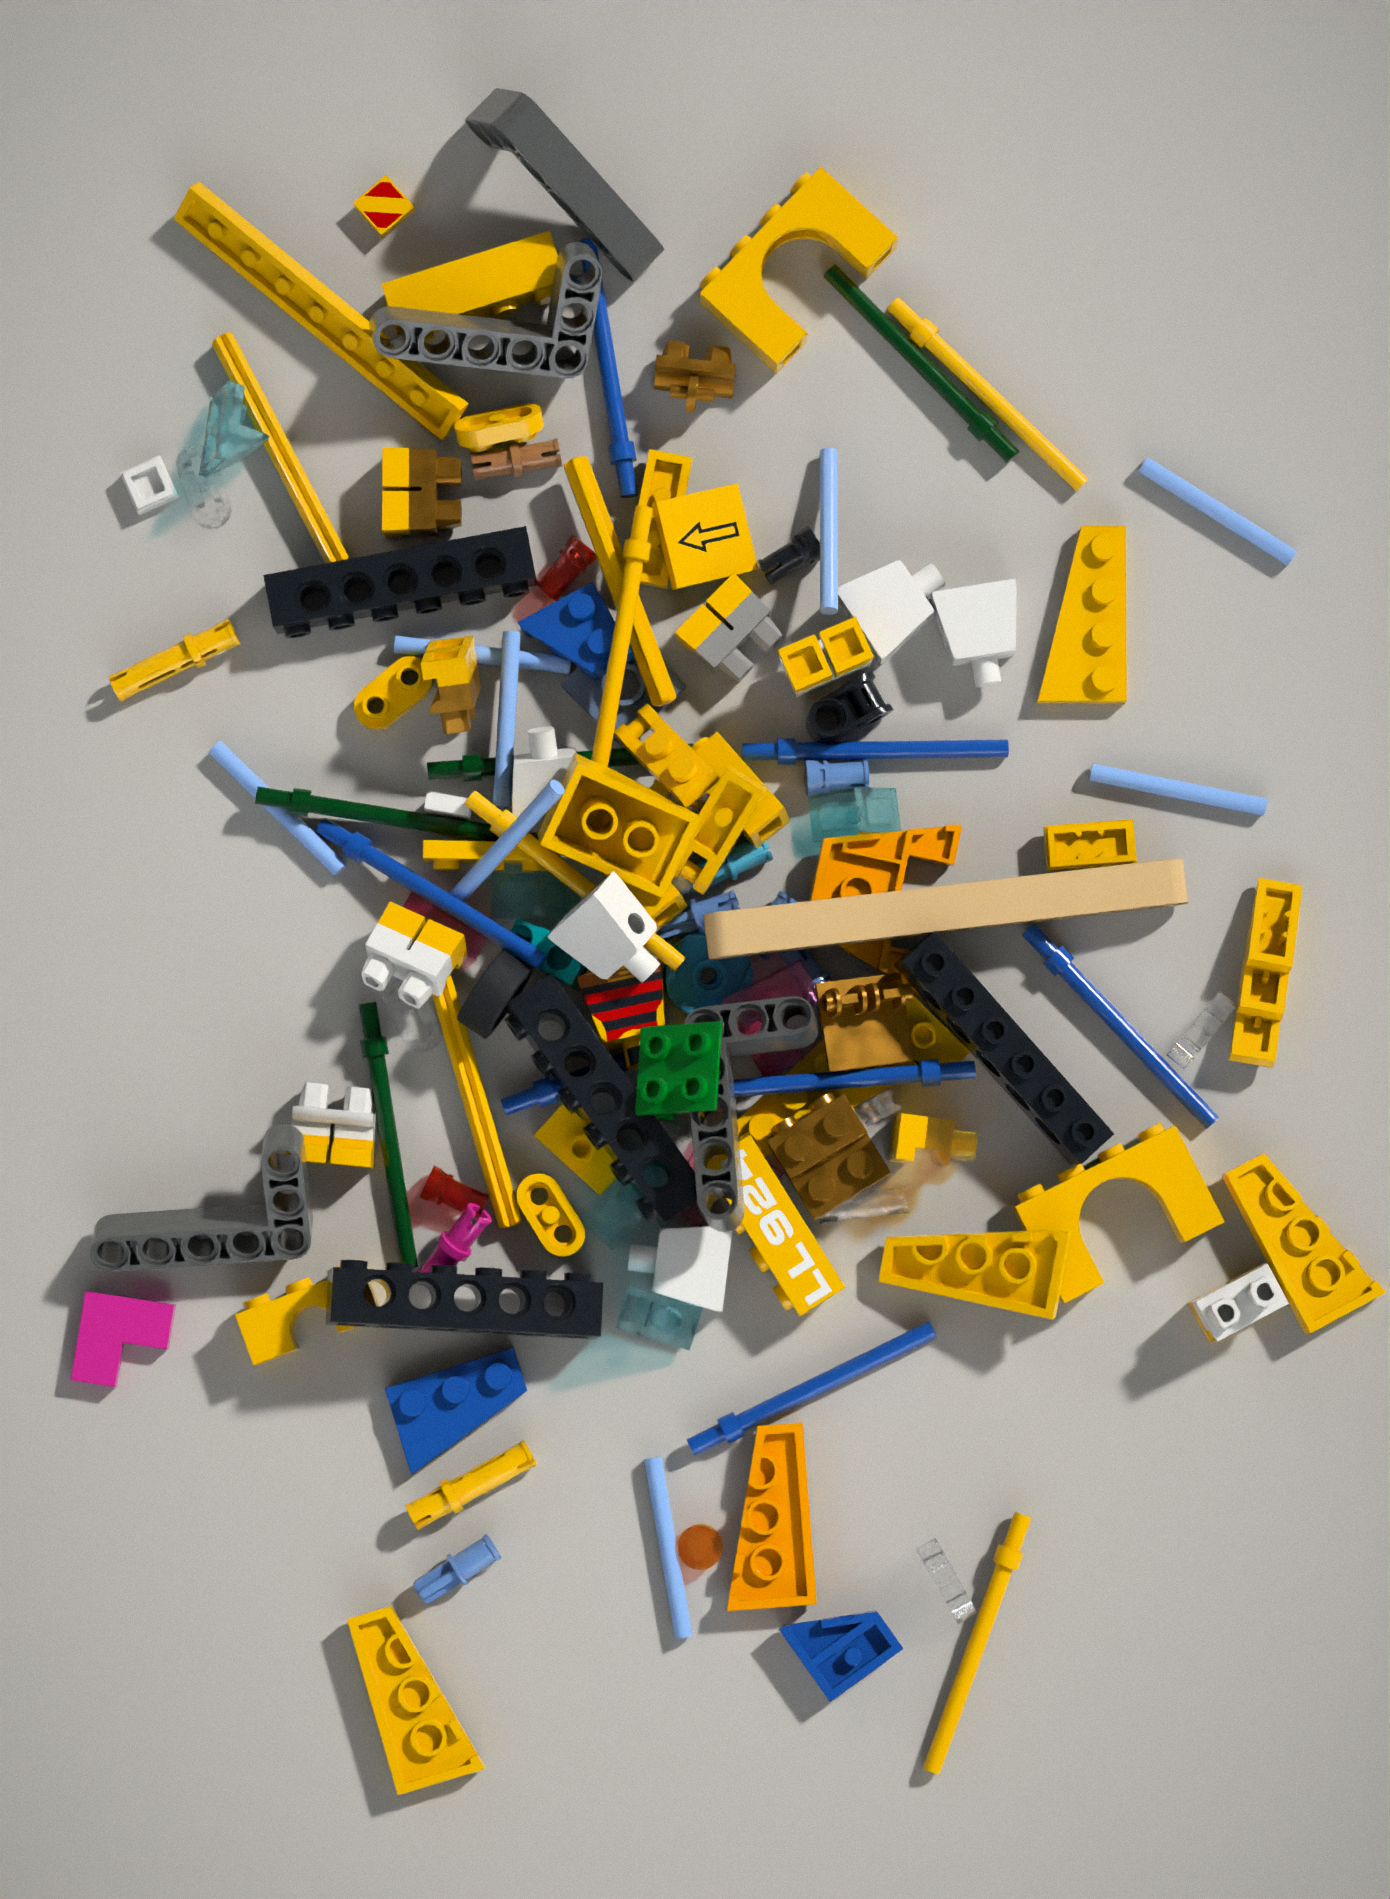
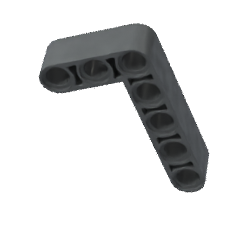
M496 88L465 119L469 128L486 145L491 148L511 152L610 263L628 280L635 281L664 251L658 239L543 110L526 94Z
M572 242L560 251L556 263L547 325L387 306L378 309L370 319L369 328L372 340L377 351L389 358L565 379L574 378L580 375L588 364L602 282V267L593 249L585 243ZM578 260L590 262L589 269L581 275L569 273L570 267L574 262ZM571 303L583 305L582 312L574 318L562 316L563 310L567 305ZM395 324L402 328L400 335L394 339H384L380 336L383 328L388 325ZM433 330H441L446 333L443 341L438 344L431 345L424 341L425 336ZM477 335L488 336L490 340L484 348L474 350L468 347L469 341ZM528 340L533 343L531 350L524 355L512 353L513 346L517 342ZM569 345L576 347L575 354L567 360L555 358L557 351L561 347Z
M798 996L700 1007L689 1013L684 1021V1024L722 1022L719 1066L721 1074L718 1082L717 1111L724 1113V1118L720 1124L708 1127L703 1125L707 1115L715 1111L690 1112L697 1203L708 1225L717 1231L727 1232L734 1230L742 1222L745 1211L732 1057L800 1049L813 1043L818 1036L819 1025L812 1006L807 1000ZM802 1015L807 1018L801 1028L794 1030L785 1027L787 1021L793 1016ZM759 1021L762 1023L760 1030L755 1034L744 1035L741 1033V1029L747 1022ZM719 1154L728 1156V1161L723 1168L719 1170L707 1168V1164L713 1156ZM721 1198L732 1200L729 1210L725 1213L713 1214L710 1212L711 1206L716 1200Z
M278 1124L268 1129L264 1135L261 1170L265 1204L122 1213L104 1216L98 1220L94 1228L90 1251L93 1264L103 1271L121 1272L301 1258L310 1249L313 1225L306 1152L302 1133L290 1124ZM286 1150L291 1154L279 1155L274 1151ZM289 1189L295 1193L284 1194L280 1190ZM293 1228L299 1230V1232L291 1233L284 1229ZM247 1231L255 1235L245 1236L240 1234V1232ZM195 1235H206L210 1238L200 1239L195 1237ZM151 1238H160V1239H162V1240H164V1241H163V1242H155V1241H152V1240H150V1239H151ZM115 1241L119 1243V1245H110L105 1242Z

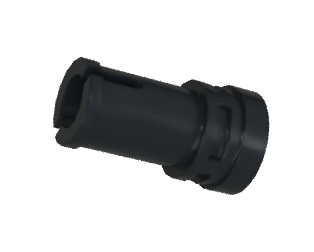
M809 526L791 537V542L762 560L759 559L757 561L760 569L764 572L779 563L778 567L765 574L766 579L771 585H774L776 581L805 564L807 567L820 560V542Z

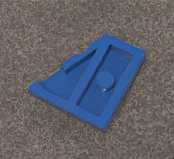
M593 582L518 621L524 635L539 640L548 646L551 652L564 660L572 661L581 671L595 680L606 674L615 621ZM630 648L628 649L626 663L635 659Z
M877 1610L787 1624L779 1628L781 1634L830 1702L904 1649Z

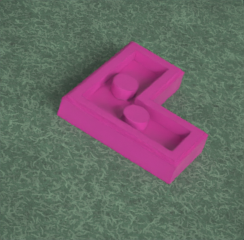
M85 1291L71 1380L117 1387L124 1343L169 1349L176 1305Z

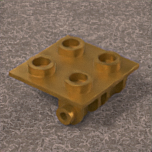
M901 972L815 983L828 1072L915 1061L905 1004L906 1001L912 1000L913 992L909 983L903 984Z

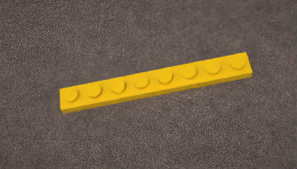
M198 182L189 188L174 217L178 224L441 441L451 434L455 423L460 419L469 403L418 361L389 358L379 353L373 343L367 319L202 183ZM380 333L382 338L390 339L384 333Z

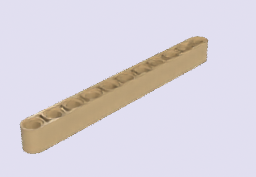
M1183 858L736 909L704 914L703 917L709 960L923 936L933 932L940 934L1182 905L1189 902Z

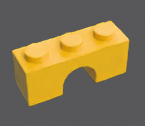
M310 1277L285 1286L287 1292L285 1296L270 1301L269 1295L266 1293L243 1302L245 1311L235 1314L253 1365L262 1364L300 1349L294 1333L296 1318L304 1309L311 1306H318L326 1310L328 1279L312 1284ZM368 1282L364 1288V1298L370 1305L380 1306L372 1283ZM336 1326L338 1333L356 1328L355 1326Z

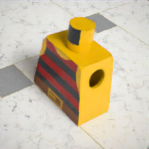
M659 958L656 959L660 963L659 967L642 983L625 966L620 967L608 979H601L594 973L577 976L580 991L601 1042L607 1050L622 1047L628 1070L638 1069L641 1027L665 1025L664 979L662 963Z

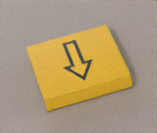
M738 483L652 503L672 590L730 577L733 573L739 575L759 570Z

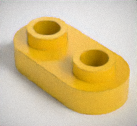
M523 403L465 416L455 423L454 428L460 446L466 447L472 452H480L490 449L495 443L512 440L518 443L530 441L537 436V432L543 429L544 421L539 405Z
M406 656L398 659L357 694L354 701V712L358 721L364 727L374 731L389 728L430 693L433 679L423 680L420 665L422 659L415 656ZM407 671H415L418 674V680L413 685H405L402 682L403 674ZM373 699H380L384 702V708L378 714L368 711V704Z
M542 1173L529 1175L522 1180L517 1189V1203L545 1249L551 1254L560 1257L570 1256L579 1251L585 1241V1228L559 1184L552 1177ZM536 1188H544L548 1193V1199L542 1205H536L531 1200V1194ZM559 1226H568L571 1229L572 1237L566 1243H560L555 1239V1230Z

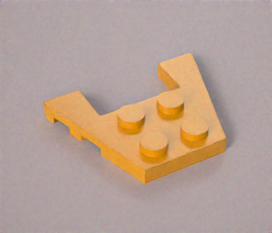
M955 824L934 828H917L896 832L824 838L821 841L809 901L900 891L903 886L908 857L953 866L955 864L962 826ZM891 939L837 946L882 974L899 973L894 964L909 951L892 947L890 945ZM901 974L903 984L909 983ZM912 987V992L919 995L918 992Z

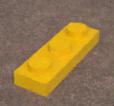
M649 449L638 505L652 508V503L686 495L693 457ZM652 512L647 541L651 543L649 561L643 563L640 584L667 589L669 574L654 512Z
M423 840V859L426 863H433V870L458 871L460 870V863L476 864L495 842ZM518 846L493 871L503 872L504 864L522 865V872H549Z

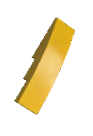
M1259 878L1257 881L1228 1058L1230 1061L1273 1068L1276 1062L1280 1023L1285 1011L1289 973L1293 967L1302 885Z

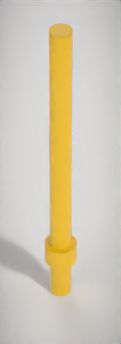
M899 297L887 307L886 310L911 333L909 338L921 349L926 347L1076 492L1089 480L937 334L939 329L928 318L922 320Z
M643 505L635 506L630 539H625L622 558L626 559L591 757L592 761L606 767L609 764L643 563L649 561L651 543L647 541L653 508Z
M476 790L464 803L491 825L490 831L498 837L517 819L507 809L502 812ZM529 832L516 845L582 898L596 887V885L553 851L541 846L539 840ZM655 932L643 946L674 971L686 959L684 955Z
M1019 1512L1014 1513L1003 1545L998 1544L992 1560L996 1563L923 1765V1769L940 1775L1013 1569L1018 1571L1024 1555L1020 1550L1032 1518Z

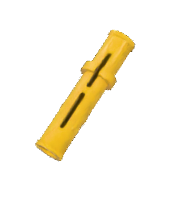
M227 618L223 622L194 636L192 633L183 636V641L127 669L109 675L108 678L120 702L136 693L165 681L194 666H197V668L205 666L206 660L241 643L232 623Z
M522 1440L505 1452L483 1462L465 1474L451 1481H448L447 1478L439 1482L440 1487L406 1504L405 1508L419 1531L452 1511L457 1514L464 1510L463 1505L507 1482L514 1476L537 1466V1463L525 1441Z

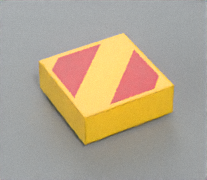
M387 175L383 176L353 202L354 208L382 239L416 211L413 204Z

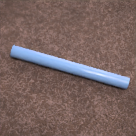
M823 448L820 450V612L825 615H833L838 612L837 450L834 448Z
M1149 457L1146 458L1138 472L1287 566L1296 554L1297 550Z
M503 631L493 793V804L499 809L511 808L521 635L518 631Z
M396 636L394 653L423 657L429 641L435 640ZM475 645L478 663L501 666L502 648ZM529 651L519 652V668L570 674L571 661L564 660L553 654Z
M222 741L217 742L209 751V754L255 799L258 786L269 788ZM262 805L334 876H337L346 867L347 863L298 815L290 814V809Z
M1092 764L1089 781L1262 816L1265 814L1267 798L1098 764Z
M551 780L449 894L465 902L565 793L563 785L556 780Z
M662 1456L644 1459L675 1639L693 1636Z

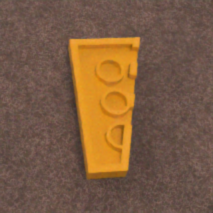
M803 1422L757 1426L727 1611L817 1604Z

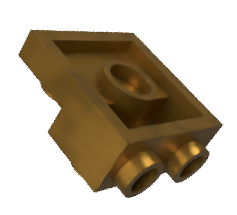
M832 1092L822 1096L809 1105L812 1111L810 1115L798 1122L794 1116L784 1119L770 1129L774 1136L767 1140V1145L814 1221L891 1175V1171L868 1136L866 1128L845 1094L836 1099Z

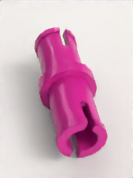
M474 1203L467 1204L464 1212L449 1232L444 1231L438 1237L437 1248L417 1272H430L431 1265L457 1266L460 1261H466L471 1255L470 1247L485 1227L491 1223L492 1218L483 1210L476 1221L471 1223L480 1206Z

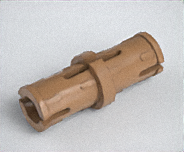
M558 438L519 446L518 442L509 443L510 448L470 453L473 465L491 463L490 466L473 469L475 481L514 473L515 477L524 476V471L557 466L562 467L560 454L542 457L543 453L560 451Z

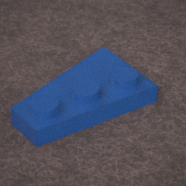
M515 1348L385 1388L411 1475L527 1391Z

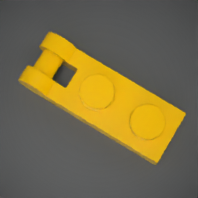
M647 703L637 711L638 717L627 726L624 723L614 730V735L626 750L687 808L715 785L720 778L715 770ZM651 730L653 733L641 742L639 738Z
M729 765L699 813L701 819L674 877L678 878L679 875L694 884L692 887L694 890L704 895L767 791V788ZM693 852L708 860L704 868L689 860Z

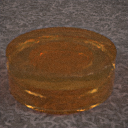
M707 1524L691 1525L682 1532L679 1538V1556L690 1568L696 1570L708 1569L714 1566L722 1555L723 1543L721 1536L713 1527Z

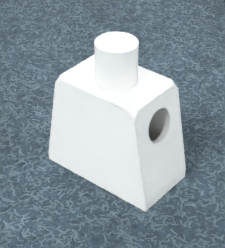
M898 560L838 587V605L848 619L857 617L874 658L879 665H882L933 617L934 609L927 600V597L933 591H937L945 586L946 583L932 563L911 576L903 563Z
M1016 579L945 589L931 593L930 604L934 609V617L952 666L971 663L975 687H985L1001 683L998 659L1012 657L1016 651Z
M545 726L528 730L531 753L513 756L511 813L516 817L527 808L551 780L561 783L574 753L577 754L576 748L557 749L554 727ZM546 814L537 822V824L529 831V833H535L539 831Z
M614 871L576 904L547 936L553 943L601 979H608L624 965L642 983L660 965L643 947L657 930L656 923Z
M710 1226L660 1229L658 1247L631 1244L628 1271L654 1274L652 1292L722 1312L732 1230L721 1232Z

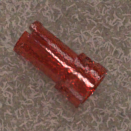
M571 535L566 541L565 549L559 551L561 555L542 578L535 583L540 590L555 602L559 600L560 596L581 572L585 573L587 571L585 568L587 566L590 567L597 560L596 553L574 535Z
M434 1165L419 1198L425 1201H434L437 1205L443 1203L461 1212H464L467 1204L474 1203L480 1206L474 1219H477L487 1202L489 1194L454 1180V1175H448L442 1168Z

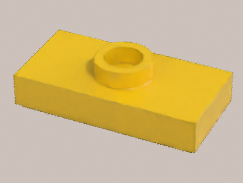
M1133 819L1043 827L1047 872L1137 863Z
M914 995L911 1001L905 1002L914 1060L918 1065L920 1060L938 1059L939 1063L961 1062L970 1053Z
M562 1104L534 1136L601 1196L616 1179L609 1167V1164L614 1161L604 1147L597 1150L591 1144L583 1131L587 1123L575 1112L571 1114Z

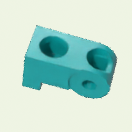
M517 918L511 932L547 953L545 961L537 970L547 975L552 973L558 981L577 990L579 986L577 976L584 975L587 968L547 937L551 932L550 930L543 927L539 928ZM502 948V951H503V950L507 951L509 954H511L512 956H514L515 958H517V959L520 960L521 962H523V963H525V964H527V965H529V966L535 968L534 966L530 965V964L527 963L526 961H524V960H522L521 958L517 957V956L514 955L513 953H511V952H509L508 950Z

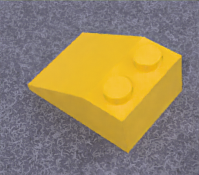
M574 753L561 781L565 793L548 810L537 833L539 844L605 874L610 875L614 871L622 881L664 898L701 816L613 769Z

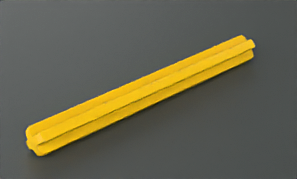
M227 332L216 337L212 341V346L324 562L330 563L349 559L234 335L231 332Z
M586 456L575 457L564 464V470L617 610L626 559L622 558L623 550L589 459ZM638 593L629 645L651 704L654 707H660L673 702L677 695Z
M450 974L446 980L442 995L438 997L432 994L496 1220L500 1228H508L521 1223L522 1218L468 1030L465 1025L457 1020L461 1006L452 975Z

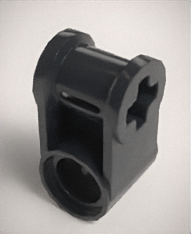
M873 671L866 672L852 679L838 690L817 700L812 705L806 717L805 726L807 733L813 740L817 742H835L857 729L875 723L894 710L891 704H885L873 682L876 678ZM823 710L831 711L838 718V727L830 731L821 729L816 724L815 715Z

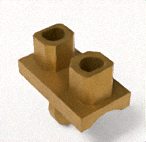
M668 340L662 355L657 354L654 390L670 391V398L687 399L686 412L695 413L696 401L713 403L714 397L732 399L736 364H733L731 361L729 347L715 345L708 347L706 360L689 358L690 345L682 341Z

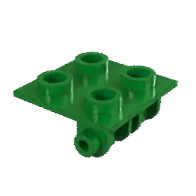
M721 1021L641 1027L635 1104L636 1116L657 1115L658 1120L673 1121L675 1120V1113L717 1111L722 1036Z

